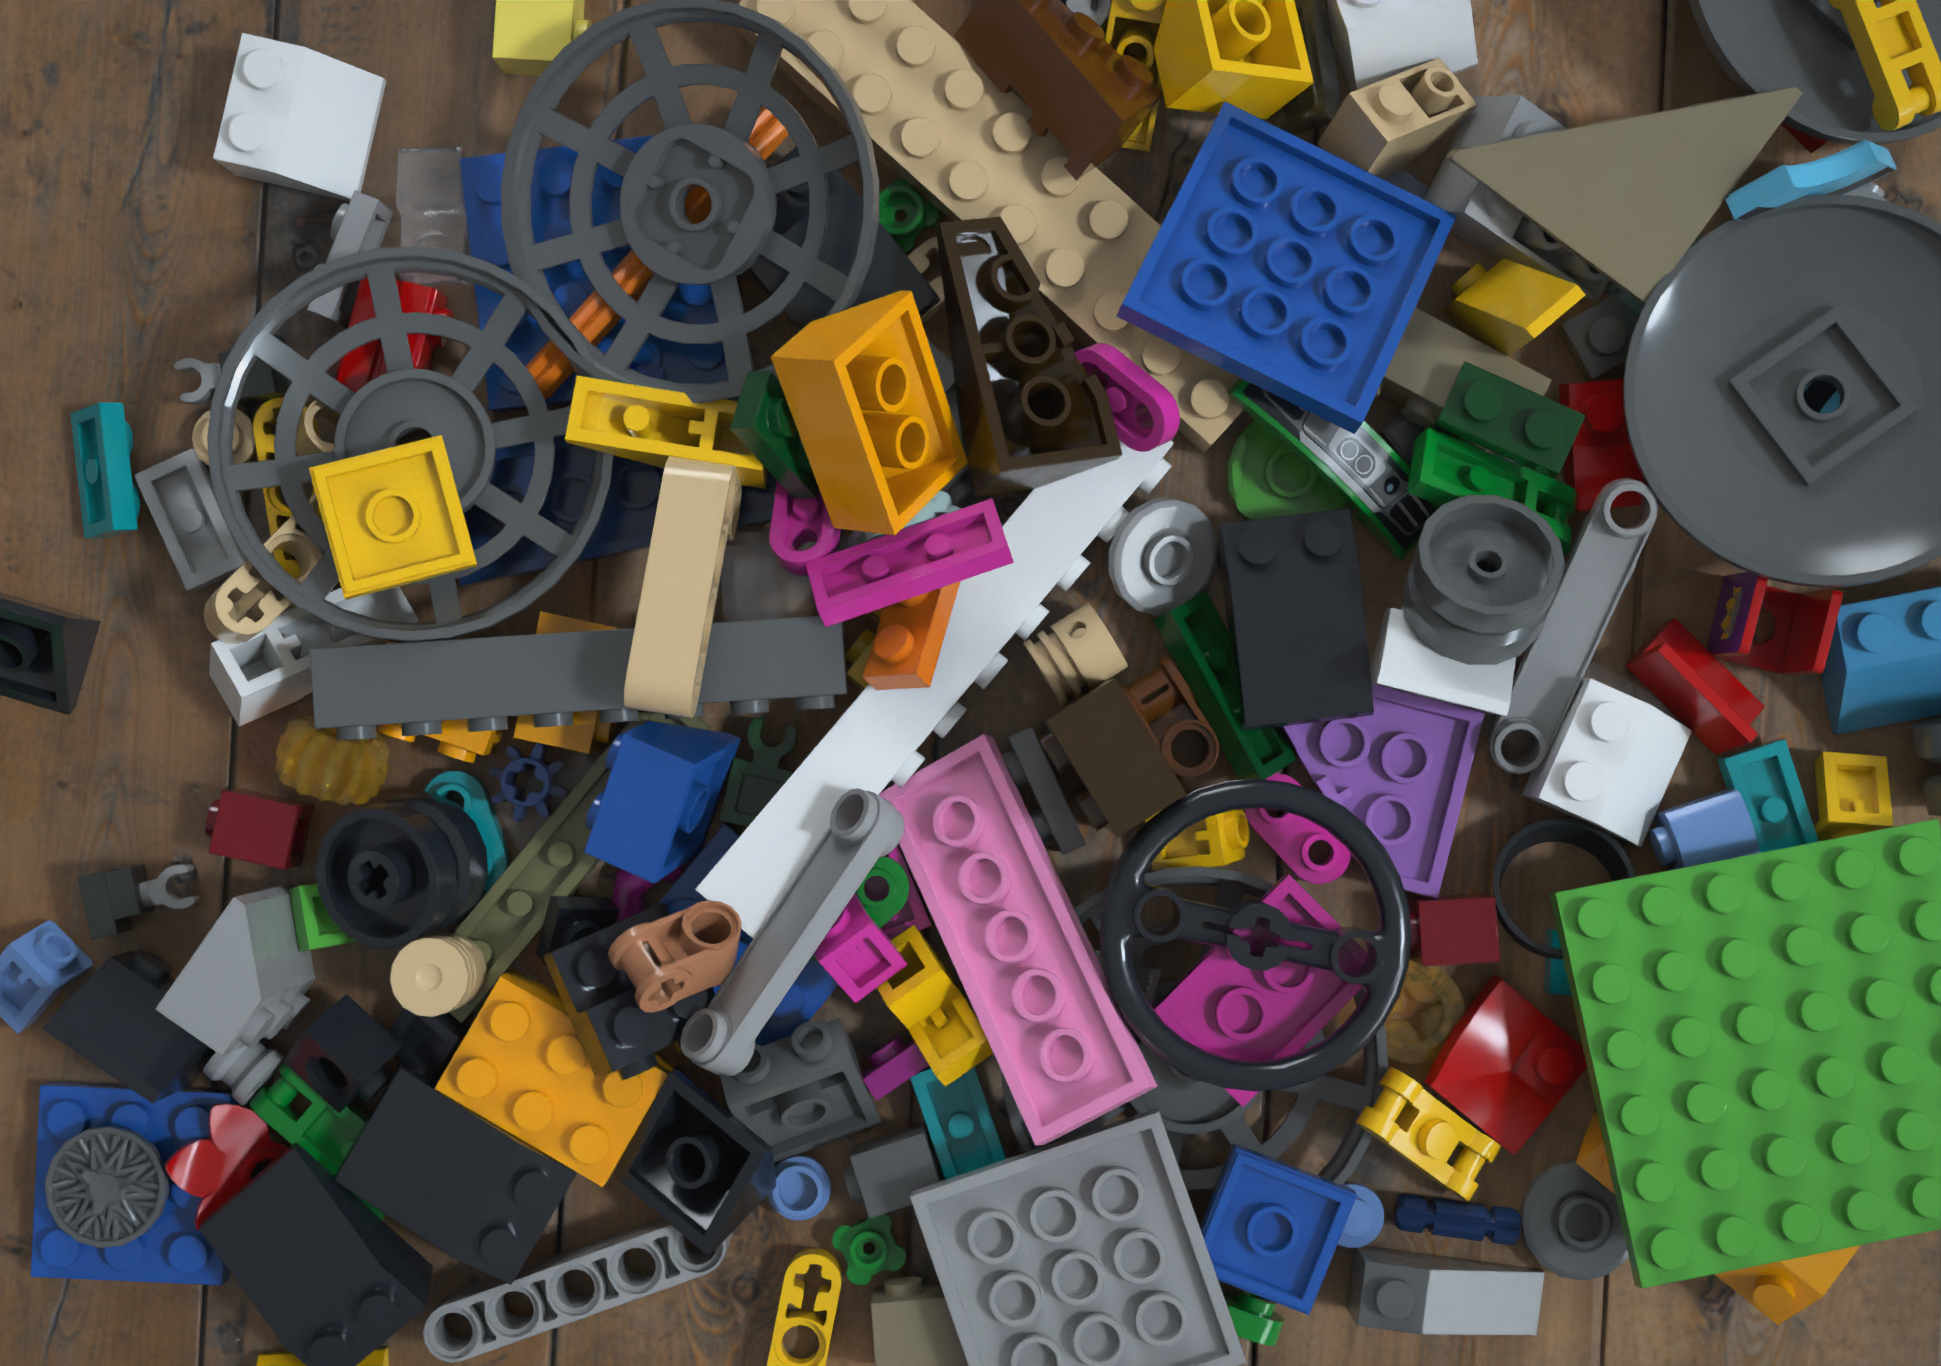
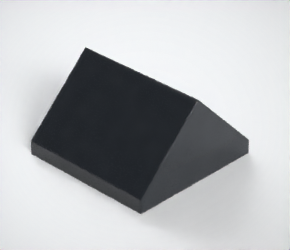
M0 592V695L70 715L76 707L101 621Z
M678 1069L670 1071L613 1173L617 1179L706 1255L714 1252L776 1187L773 1148Z

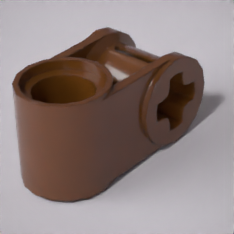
M1165 654L1157 659V668L1127 687L1122 684L1119 685L1175 776L1179 778H1194L1207 773L1215 765L1219 756V742L1215 732L1198 708L1196 699L1171 659ZM1165 687L1167 689L1166 692L1147 704L1141 703V700L1160 688ZM1193 732L1204 741L1206 754L1198 766L1186 768L1174 760L1171 753V744L1178 733Z

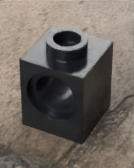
M346 994L304 1031L283 1062L340 1114L358 1096L368 1103L386 1086L394 1075L387 1066L403 1046Z

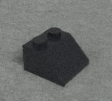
M139 950L137 953L129 951L111 956L56 1011L43 1028L44 1031L152 1104L193 1085L203 1072L205 1065L215 1054L213 1049L155 1010L175 982V979L169 976L172 968L164 960L144 950Z

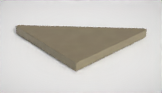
M1783 87L1761 93L1687 105L1681 108L1649 114L1644 113L1473 147L1452 149L1446 159L1638 302L1646 304L1656 285L1663 276L1675 268L1803 92L1797 87Z

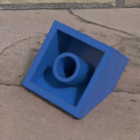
M647 721L624 734L618 735L606 757L605 768L611 771L605 791L595 798L587 814L586 828L590 829L591 833L584 852L651 883H656L698 855L706 841L741 738L730 733Z

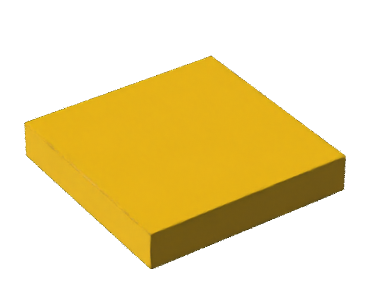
M442 435L309 468L341 589L346 600L478 566Z

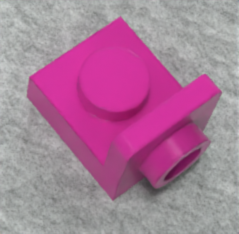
M856 894L852 896L814 952L818 962L855 1004L908 965L896 946L867 913Z

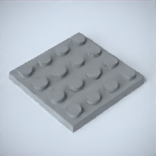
M1158 1107L911 1191L910 1199L968 1366H1238L1247 1363Z

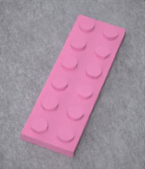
M983 734L914 773L902 788L895 784L882 791L879 796L891 802L904 818L905 826L899 845L1035 1146L1045 1145L1158 1087L1127 1021L1124 1019L1110 992L1103 969L994 738Z

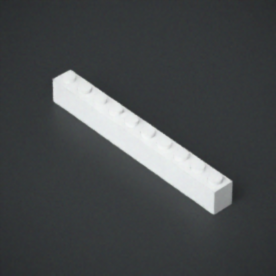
M1119 440L1122 456L1119 459L1035 488L1002 526L1014 563L960 582L930 687L875 690L869 684L695 890L707 900L720 901L731 906L740 917L742 922L741 929L754 939L829 829L831 812L839 798L849 790L856 788L879 795L891 780L902 788L926 759L916 750L930 733L934 731L942 739L966 712L967 709L958 700L973 682L983 690L1008 662V659L999 653L1015 633L1024 641L1030 636L1050 612L1040 604L1056 584L1067 592L1090 564L1081 554L1096 536L1105 543H1108L1115 535L1118 526L1129 514L1122 507L1137 488L1148 495L1172 467L1171 464L1163 459L1174 444L1171 440L1146 452L1135 451Z

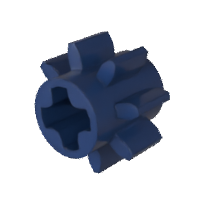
M537 743L532 749L530 758H524L522 751L518 747L509 746L507 747V755L511 762L505 768L489 769L488 773L500 779L501 791L496 793L491 798V801L493 803L509 801L514 804L513 820L523 821L528 814L530 806H535L538 814L544 819L549 818L553 811L548 801L554 795L568 796L571 792L568 788L559 785L558 773L566 769L568 766L567 761L550 764L544 760L547 752L545 744ZM533 766H536L535 778L544 781L543 789L541 792H530L527 798H525V787L522 784L516 783L517 775L519 772H530Z

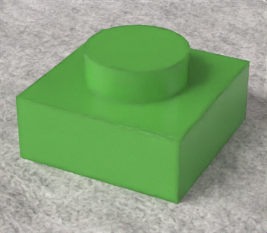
M318 883L289 889L299 952L358 942L348 937L331 919L319 894Z

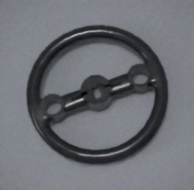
M1264 779L1225 781L1197 789L1162 809L1147 821L1126 846L1112 871L1102 903L1099 930L1102 964L1110 992L1124 1019L1143 1043L1167 1064L1194 1079L1222 1088L1245 1091L1286 1089L1316 1080L1342 1066L1362 1050L1384 1025L1400 996L1409 966L1412 938L1409 905L1401 877L1387 850L1369 827L1346 807L1317 791L1289 782ZM1263 808L1281 810L1303 817L1322 827L1349 850L1360 864L1372 887L1379 912L1380 925L1375 931H1366L1355 927H1341L1336 930H1329L1289 921L1279 909L1258 899H1244L1232 904L1229 908L1183 899L1167 888L1150 885L1145 881V874L1153 860L1170 841L1188 827L1210 816L1238 809ZM1155 896H1166L1172 901L1174 906V918L1171 924L1160 931L1145 929L1141 922L1143 905ZM1257 917H1260V925L1268 929L1270 933L1282 939L1308 943V945L1301 947L1268 939L1267 942L1257 941L1254 945V950L1250 951V943L1240 938L1234 932L1202 926V923L1206 921L1241 930L1242 927H1254ZM1139 937L1153 942H1167L1177 938L1223 948L1233 960L1251 970L1266 971L1278 966L1282 961L1330 971L1333 975L1348 983L1361 984L1365 988V994L1358 1007L1342 1026L1323 1041L1302 1052L1278 1059L1256 1061L1227 1058L1199 1048L1183 1039L1164 1023L1149 1004L1138 982L1131 959L1130 943L1134 938ZM1361 938L1367 947L1365 963L1358 970L1343 972L1338 963V952L1341 945L1349 939Z

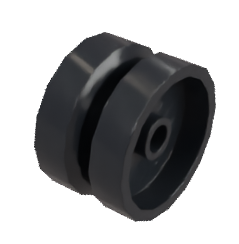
M408 792L383 803H375L357 809L336 820L322 838L316 860L318 891L329 916L348 937L370 948L395 949L465 919L482 899L488 878L486 846L476 823L456 802L435 792Z

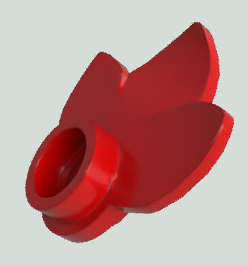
M230 1103L212 1105L208 1116L209 1138H199L183 1145L165 1163L167 1174L179 1188L191 1195L202 1198L195 1215V1228L199 1231L200 1224L206 1217L252 1179V1171L258 1163L262 1161L273 1162L287 1150L282 1144L270 1140L266 1122L251 1109Z

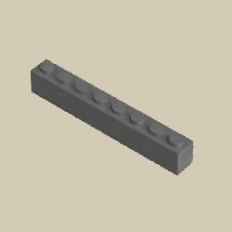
M820 616L712 623L700 695L694 717H704V704L730 702V715L770 712L769 699L795 698L796 710L835 708L834 695L848 694L843 622L825 628ZM635 628L310 649L315 729L335 728L336 741L377 738L376 725L401 724L402 736L442 734L441 721L467 719L468 732L508 729V716L533 715L534 728L573 725V712L599 711V723L639 721L638 710L625 708L624 706L625 680ZM665 714V719L689 718Z

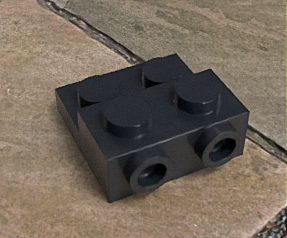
M665 902L654 905L543 955L594 1076L617 1070L621 1080H626L658 1065L653 1052L674 1043L677 1052L681 1053L680 1039L684 1026L695 1012L707 1008L715 996L713 987L681 999L664 1010L654 1013L644 1012L636 1003L634 996L636 988L625 971L617 970L610 962L608 957L610 946L622 933L636 925L646 922L651 923L670 915Z

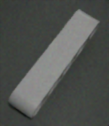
M662 1217L524 1266L519 1271L512 1285L493 1277L459 1289L446 1296L426 1320L423 1330L425 1345L429 1352L441 1361L449 1363L460 1362L701 1277L715 1270L722 1262L730 1245L732 1233L714 1252L706 1255L689 1248L685 1241V1236ZM631 1248L645 1249L653 1256L656 1270L650 1274L643 1275L633 1272L625 1262V1251ZM575 1269L586 1272L594 1281L595 1292L585 1296L573 1293L566 1285L565 1273ZM511 1291H518L527 1295L533 1303V1315L521 1317L513 1314L506 1305L505 1294ZM458 1313L465 1316L472 1325L473 1335L468 1338H460L453 1335L446 1326V1314Z

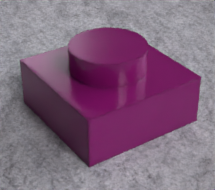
M897 1035L867 1056L872 1066L864 1071L863 1081L877 1101L929 1066L913 1037L903 1043L899 1035Z

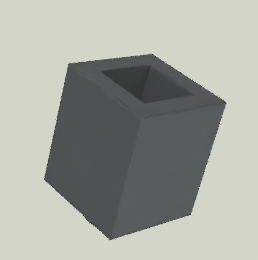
M925 1122L853 1145L850 1154L852 1164L843 1167L846 1185L853 1203L857 1204L864 1201L869 1218L912 1205L910 1199L911 1191L944 1181Z

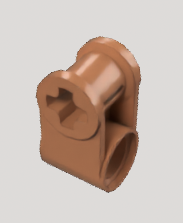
M711 900L697 902L693 906L651 923L639 924L626 930L610 946L608 957L614 968L619 971H625L636 988L634 996L640 1009L644 1012L654 1013L674 1005L681 999L724 983L736 965L742 922L738 913L725 903Z

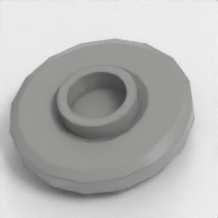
M1173 497L1151 499L1133 509L1116 529L1109 548V576L1116 594L1131 608L1153 616L1164 615L1199 596L1209 585L1217 564V538L1211 521L1197 506Z

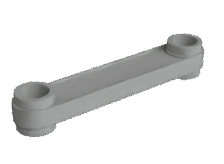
M1629 478L1613 480L1605 485L1597 495L1564 567L1559 587L1551 606L1547 610L1538 637L1527 648L1513 678L1507 716L1496 715L1487 739L1489 753L1497 766L1506 772L1514 774L1529 773L1539 767L1546 758L1652 530L1658 513L1657 498L1648 486L1638 480ZM1636 491L1642 501L1640 515L1630 524H1615L1610 513L1613 500L1622 492ZM1519 729L1528 730L1533 733V747L1524 756L1512 758L1501 753L1502 740L1508 733Z
M859 788L851 789L839 798L831 812L829 829L707 1008L695 1012L684 1026L680 1039L681 1050L685 1056L690 1058L692 1063L716 1075L724 1074L726 1076H734L748 1065L754 1053L756 1037L879 857L889 854L898 845L904 831V818L891 802L874 792L864 791Z

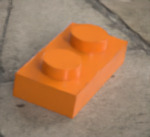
M961 581L883 608L862 677L875 690L930 687Z

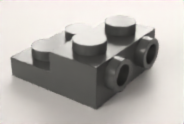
M840 1018L827 1023L808 1021L798 1026L791 1036L763 1046L755 1044L753 1056L741 1072L734 1076L720 1074L725 1098L731 1113L773 1148L774 1163L882 1124L876 1102L863 1081V1074L860 1070L855 1050Z

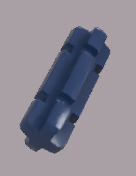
M1411 1194L1398 1195L1394 1205V1225L1401 1231L1422 1233L1424 1228L1431 1232V1235L1482 1241L1485 1236L1491 1240V1243L1514 1245L1519 1240L1521 1215L1513 1208L1492 1205L1491 1209L1487 1210L1486 1207H1483V1204L1432 1198L1431 1202H1426L1423 1196Z

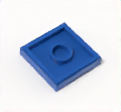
M1233 1143L1200 1225L1218 1280L1309 1315L1357 1197L1356 1192L1349 1187Z

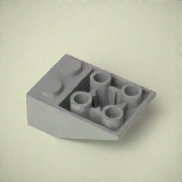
M1521 95L1474 97L1473 100L1477 103V106L1462 121L1424 200L1457 216L1450 232L1461 240L1501 260L1505 258L1577 284L1586 294L1582 299L1589 303L1597 304L1607 285L1608 278L1446 159L1452 149L1473 147L1567 128Z

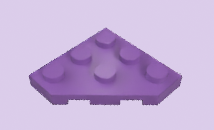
M1372 683L1374 713L1371 716L1282 726V731L1319 793L1346 807L1369 827L1385 847L1401 877L1404 890L1438 898L1485 712Z

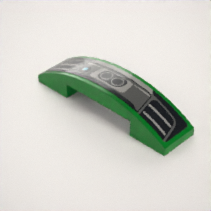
M1239 378L1227 393L1271 436L1282 438L1358 513L1356 519L1395 558L1403 560L1418 542L1425 521L1439 509L1438 505L1407 493L1410 468L1365 421H1363L1357 432L1353 434Z

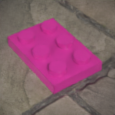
M1287 873L1259 899L1279 909L1289 921L1329 930L1341 928ZM1257 917L1254 927H1242L1241 930L1229 929L1250 943V951L1254 950V945L1257 941L1267 942L1268 939L1301 947L1308 945V943L1282 939L1270 933L1268 929L1260 925V917ZM1353 938L1343 943L1338 952V963L1343 972L1358 970L1367 958V952ZM1212 946L1152 1008L1164 1023L1183 1039L1205 1051L1227 1058L1251 1061L1278 1059L1298 1053L1363 986L1361 984L1348 983L1328 970L1282 961L1278 966L1266 971L1251 970L1233 960L1223 948ZM1224 1088L1242 1107L1259 1092Z

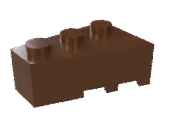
M979 0L954 35L956 40L1001 93H1009L1013 87L1034 113L1027 123L1039 137H1045L1050 131L1072 157L1064 167L1076 181L1118 152L1163 96V92L1152 83L1154 80L1153 76L1146 66L1131 56H1122L1104 40L1105 33L1098 23L1081 12L1071 11L1060 0Z

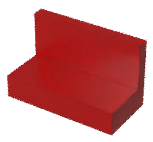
M1676 618L1664 622L1625 665L1715 755L1749 744L1758 735L1750 724L1762 712L1765 706Z

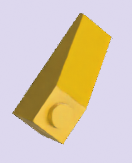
M1503 258L1489 271L1479 262L1450 286V289L1456 294L1457 298L1444 308L1443 311L1461 332L1509 356L1537 337L1586 294L1577 284Z
M576 376L565 436L567 443L663 469L669 456L733 465L736 468L741 485L766 488L768 470L730 429L738 401L725 399L708 403H693L683 392Z

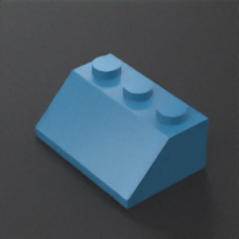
M1941 585L1841 604L1825 669L1821 674L1832 734L1847 733L1941 715Z

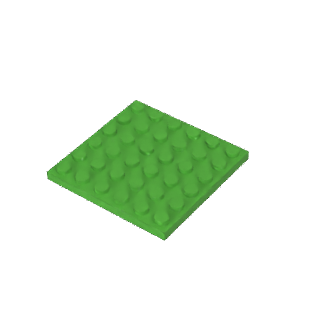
M1939 819L1549 894L1635 1286L1647 1288L1941 1229V827Z

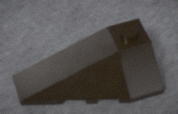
M1001 216L939 223L936 227L961 436L976 497L1039 488L1119 459L1122 456V451L1107 392L1096 374L1089 376L1083 364L1077 359L1074 354L1075 351L1071 346V343L1075 340L1064 321L1058 324L1038 291L1040 287L1039 279Z

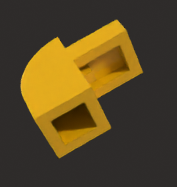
M913 925L891 940L908 965L878 986L877 989L888 1008L909 1030L935 1076L946 1087L992 1055L993 1051L968 996L937 952Z

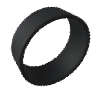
M1549 818L1524 827L1505 844L1494 868L1493 896L1496 897L1497 916L1500 923L1517 944L1542 957L1563 959L1562 949L1552 948L1531 939L1513 923L1507 914L1501 899L1500 885L1504 872L1511 861L1522 851L1536 844L1564 842L1581 847L1595 856L1606 868L1612 881L1636 876L1628 855L1608 833L1582 820Z

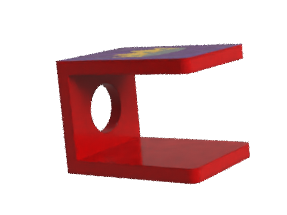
M1749 572L1724 576L1706 647L1715 658L1784 676L1823 673L1843 598V591L1826 589L1798 594L1767 586L1768 579ZM1762 608L1771 615L1774 622V630L1766 642L1752 644L1760 609Z

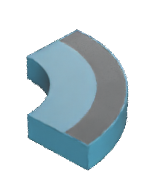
M1863 140L1847 149L1816 161L1799 165H1781L1730 193L1729 197L1725 200L1733 218L1743 221L1803 196L1844 195L1897 170V167L1887 148Z

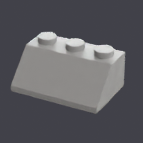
M289 883L233 897L155 1010L221 1056L244 1046L252 1048L264 1037L270 1040L281 1028L286 1031L291 1030L311 1003V999L304 994L315 980L311 951L299 952L289 894V889L294 888V886Z

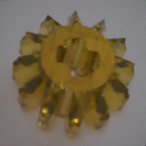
M304 714L297 716L296 720L289 721L285 734L280 736L275 753L278 758L274 769L279 773V780L286 786L296 788L300 795L317 797L320 802L324 800L334 801L342 806L349 802L360 805L368 803L370 798L377 796L380 784H384L389 768L387 760L391 749L385 744V739L379 733H376L377 738L336 741L335 728L315 729L314 716Z

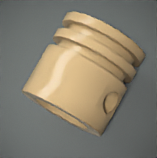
M1089 603L1051 625L1052 633L1049 635L1044 630L1038 633L1036 636L1039 641L1033 644L1030 639L1023 643L1036 668L1062 707L1069 704L1067 697L1071 694L1075 699L1082 696L1081 688L1084 686L1091 690L1128 667L1111 634Z
M444 932L412 941L400 950L392 963L390 983L394 996L403 1008L415 1015L434 1017L465 1006L477 997L485 984L487 967L484 955L474 941L462 934Z

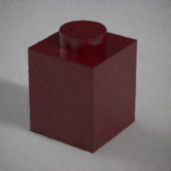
M243 788L222 790L221 798L213 801L206 819L205 832L207 836L212 837L208 853L279 869L302 866L315 804Z
M1486 893L1439 895L1438 898L1430 896L1407 897L1412 935L1410 951L1413 962L1421 966L1500 962L1496 897Z

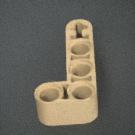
M317 399L311 402L302 412L298 424L296 452L299 456L334 451V444L324 442L318 438L312 423L313 418L321 417L330 420L337 427L341 415ZM314 493L308 500L316 513L319 504L316 493ZM293 515L263 543L271 554L272 551L282 550L289 552L296 558L300 568L299 577L296 580L300 583L304 581L326 553L311 540ZM247 559L210 596L205 604L203 616L206 627L214 637L225 643L239 644L247 642L268 627L292 602L270 585ZM256 586L265 595L247 611L246 617L238 622L234 621L228 614L232 610L234 603L238 602Z
M669 456L666 461L624 688L625 708L689 718L694 717L700 695L727 540L733 541L739 520L742 488L738 473L733 465Z

